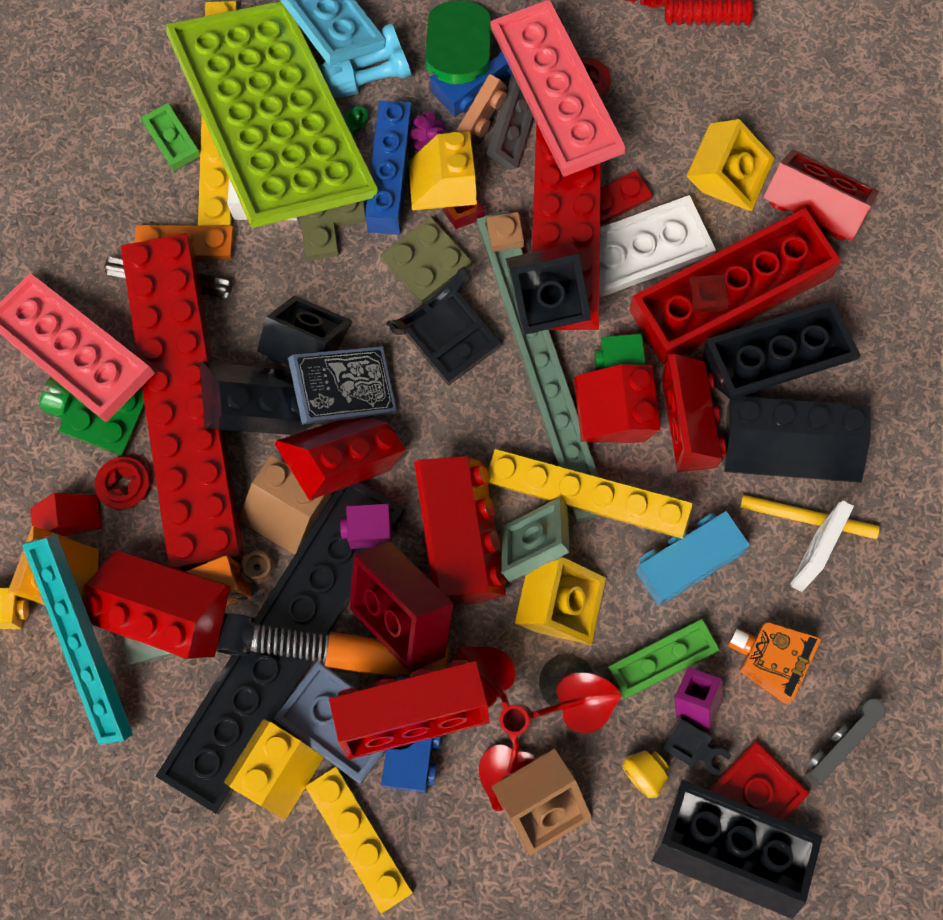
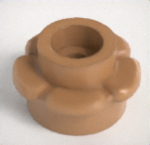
M252 551V553L245 555L240 562L243 569L241 575L248 583H266L271 577L270 574L274 571L273 559L267 557L264 551ZM257 564L261 567L258 571L254 570V566Z

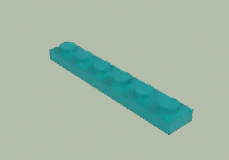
M57 534L41 537L22 544L98 745L126 740L133 735Z

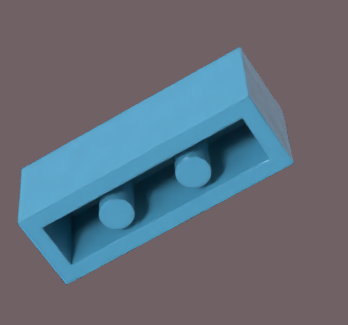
M727 511L719 516H716L715 513L707 515L697 523L698 529L690 534L686 532L684 539L672 537L668 541L669 547L661 552H658L655 548L639 559L641 564L638 565L636 574L658 607L746 553L750 544Z

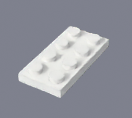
M690 195L601 227L600 297L685 267L715 254L716 249Z

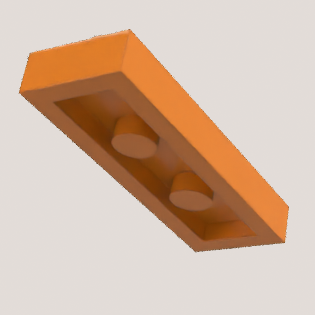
M136 225L134 243L187 233L194 247L196 260H232L233 226Z

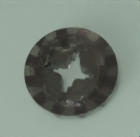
M574 654L557 655L545 663L539 677V688L543 698L549 705L561 703L556 693L558 682L557 680H552V678H564L565 673L568 672V667L572 668V674L581 672L595 674L586 660Z

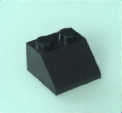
M573 243L505 258L523 335L591 320L580 257Z
M293 296L266 316L257 352L268 356L273 362L284 363L289 366L288 358L295 354L337 351L352 321Z

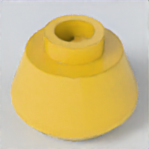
M644 750L629 755L623 760L622 769L636 788L646 798H657L668 780L665 771L669 769V766L656 751L650 755Z

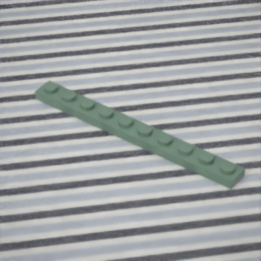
M506 210L478 218L477 226L556 464L559 467L598 477L587 442H581L578 415L549 330L526 335L522 333L505 259L523 255L521 248L491 252L486 217L509 214V212ZM571 508L576 523L599 517L596 514Z

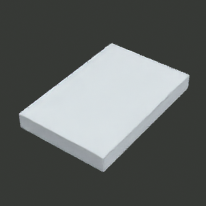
M842 500L818 527L790 583L791 587L803 592L823 570L852 512L853 505Z

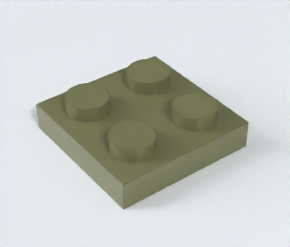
M431 217L380 255L381 260L421 304H424L438 293L455 276L460 268L465 266L469 269L472 266V261Z

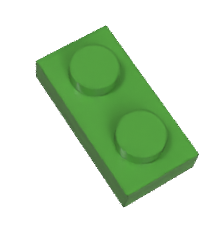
M168 103L140 118L173 172L200 157L199 150Z

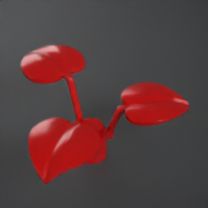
M461 646L457 650L456 661L467 660L468 663L476 661L488 708L494 705L498 697L501 699V707L504 710L500 714V726L504 732L510 735L509 738L513 743V749L504 744L491 747L483 754L479 763L480 781L494 811H502L503 808L491 786L501 781L506 775L515 773L530 764L536 758L530 752L519 751L520 743L518 735L531 728L534 718L563 710L564 723L570 729L578 733H591L605 725L621 699V692L610 681L595 674L581 672L568 675L558 683L556 693L561 702L560 704L531 711L524 704L510 705L507 695L503 692L513 686L516 678L515 665L509 655L494 647Z

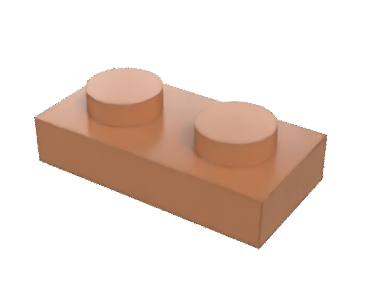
M491 74L488 75L456 130L458 132L470 131L471 141L474 143L479 137L482 138L486 134L490 126L489 119L495 109L498 110L506 99V90L508 88L500 79Z

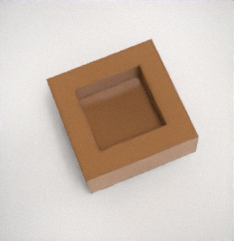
M518 212L486 217L491 252L524 247Z

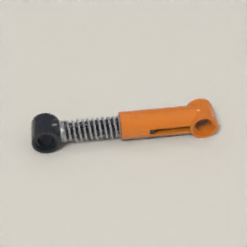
M224 613L216 652L234 656H249L250 651L258 652L261 650V653H264L266 650L268 655L272 651L274 655H277L279 652L283 656L286 653L287 657L292 654L293 658L299 655V658L302 659L305 656L306 660L312 657V661L318 658L320 662L323 659L324 667L391 677H410L411 673L422 669H431L432 672L446 669L449 648L446 647L445 658L409 672L376 638L331 631L329 635L323 638L322 634L316 637L315 633L310 636L309 632L304 635L303 631L297 634L296 630L291 633L290 629L284 632V628L281 631H278L277 627L272 630L271 626L265 629L264 625L255 624L254 618L233 613Z

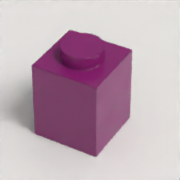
M389 504L346 506L347 517L340 519L342 539H347L351 549L372 548L389 541L392 543Z
M688 667L674 697L676 718H679L681 715L697 726L710 730L723 702V680Z

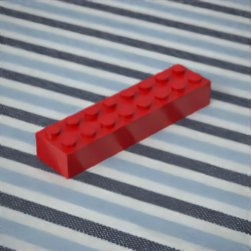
M593 83L602 100V83ZM536 122L532 252L571 243L574 244L580 257L591 320L548 330H599L602 162L563 177Z

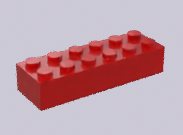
M805 207L633 295L629 312L663 366L669 354L682 356L705 344L706 339L727 333L831 279L841 259Z

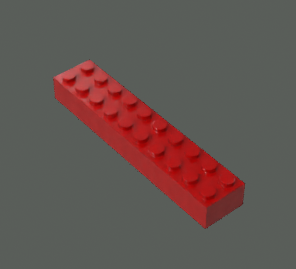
M187 233L120 245L137 357L149 365L155 372L142 386L168 565L186 572L226 555L240 563L243 560L244 552L224 430L207 429L204 427L200 363L202 361H213L194 247Z

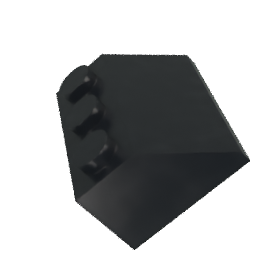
M205 361L200 363L205 428L294 435L305 431L315 424L302 425L291 370Z

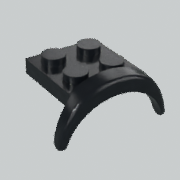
M465 266L460 268L455 276L423 305L399 319L389 320L386 323L392 333L407 335L448 386L501 347L500 341L460 295L470 275L469 270Z

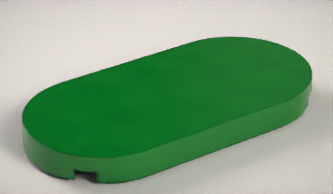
M456 0L439 4L429 13L425 53L426 69L431 75L432 72L436 74L438 80L449 84H466L475 81L477 75L482 74L483 76L487 73L490 58L491 18L489 12L484 7L473 2Z

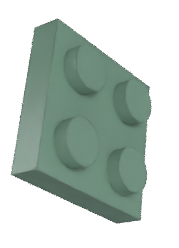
M561 497L502 526V574L509 582L527 575L533 570L551 561L558 560L563 555L569 553L568 506Z

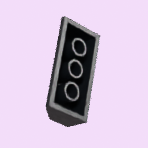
M834 300L705 340L703 361L708 372L713 375L714 386L730 400L842 365L861 357Z
M744 396L731 399L726 411L724 472L861 483L870 443L871 406Z
M681 780L663 824L652 862L793 919L806 904L823 836Z

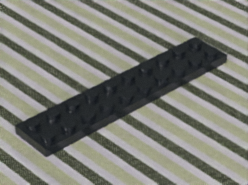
M361 483L335 491L255 617V624L264 625L265 629L271 626L272 630L277 627L278 631L284 628V632L290 629L291 633L296 630L297 634L303 631V634L306 635L309 632L310 636L315 633L316 637L322 634L323 638L329 635L350 602L354 554L370 549H351L347 539H342L340 519L347 517L346 506L389 504L392 532L405 512L404 507ZM261 650L258 652L250 651L249 656L231 655L155 777L219 815L234 789L224 783L226 777L262 720L265 719L275 724L274 717L296 690L313 662L312 657L306 660L305 656L302 659L299 658V655L293 658L292 654L287 657L286 653L281 656L279 652L277 655H274L272 651L268 655L266 650L264 653H261Z

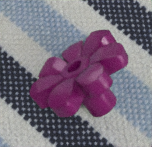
M425 112L423 116L418 115L415 118L414 124L417 128L409 130V138L417 139L414 147L419 152L437 134L445 133L443 129L444 124L442 121L435 120L434 113Z

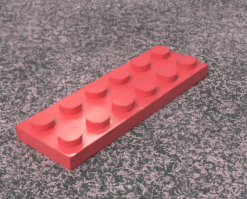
M550 0L490 21L491 30L563 177L625 154V145Z
M31 273L0 302V335L104 422H107L155 374L149 365Z

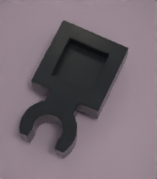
M681 715L662 744L664 751L693 768L700 759L704 762L706 769L713 775L719 776L721 773L720 768L712 763L714 756L721 755L728 760L731 758V754L726 747L718 744L709 745L713 738L711 733Z

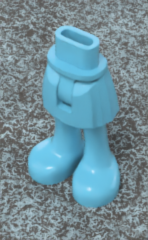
M392 23L385 25L382 29V35L385 38L384 49L331 66L327 62L319 66L333 97L359 94V86L388 77L405 79L412 76ZM387 61L381 65L369 69L359 70L372 64Z

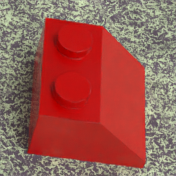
M620 364L574 377L581 442L640 443L647 441L660 431L652 365Z

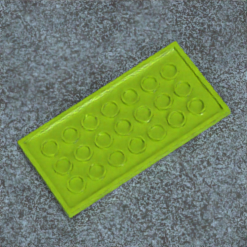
M281 1L166 24V34L251 229L373 199L374 195H377L378 189L314 56L297 22Z

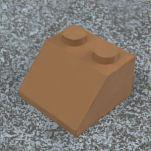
M270 455L251 483L238 522L295 555L332 495L329 493L309 501L288 465Z
M555 749L545 755L536 757L530 764L515 773L506 775L501 781L491 786L529 856L592 819L575 778Z

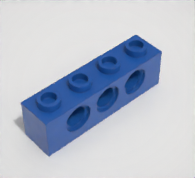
M379 100L370 171L378 191L377 195H374L373 199H368L366 204L365 219L368 233L400 235L411 144L409 130L413 127L411 102Z

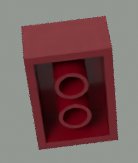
M390 541L354 554L349 609L409 672L445 658L453 610V602L435 586L428 576L422 573Z

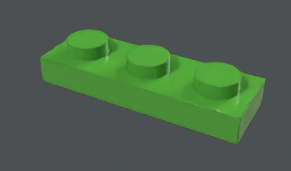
M703 619L608 666V671L621 692L623 699L626 700L718 653L720 650Z

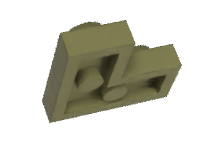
M363 201L300 216L306 260L339 256L335 227L366 222Z

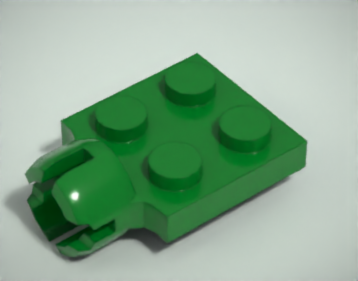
M50 377L45 385L51 387V393L41 392L39 407L45 413L61 419L59 432L124 457L145 410L143 392L138 390L107 422H104Z

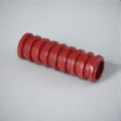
M666 0L665 22L668 26H671L672 22H676L677 26H680L682 22H686L687 26H690L692 22H695L697 26H700L701 22H705L706 26H710L711 22H715L716 26H719L721 22H724L726 26H729L731 22H734L735 26H739L740 22H744L745 26H749L753 17V0Z

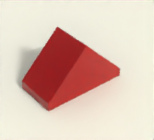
M53 493L30 508L32 526L60 536L103 529L97 495Z

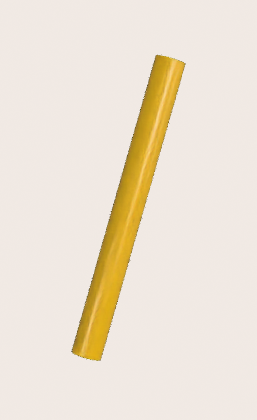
M742 495L740 508L817 526H820L829 515L748 495ZM848 519L842 531L877 539L880 526Z

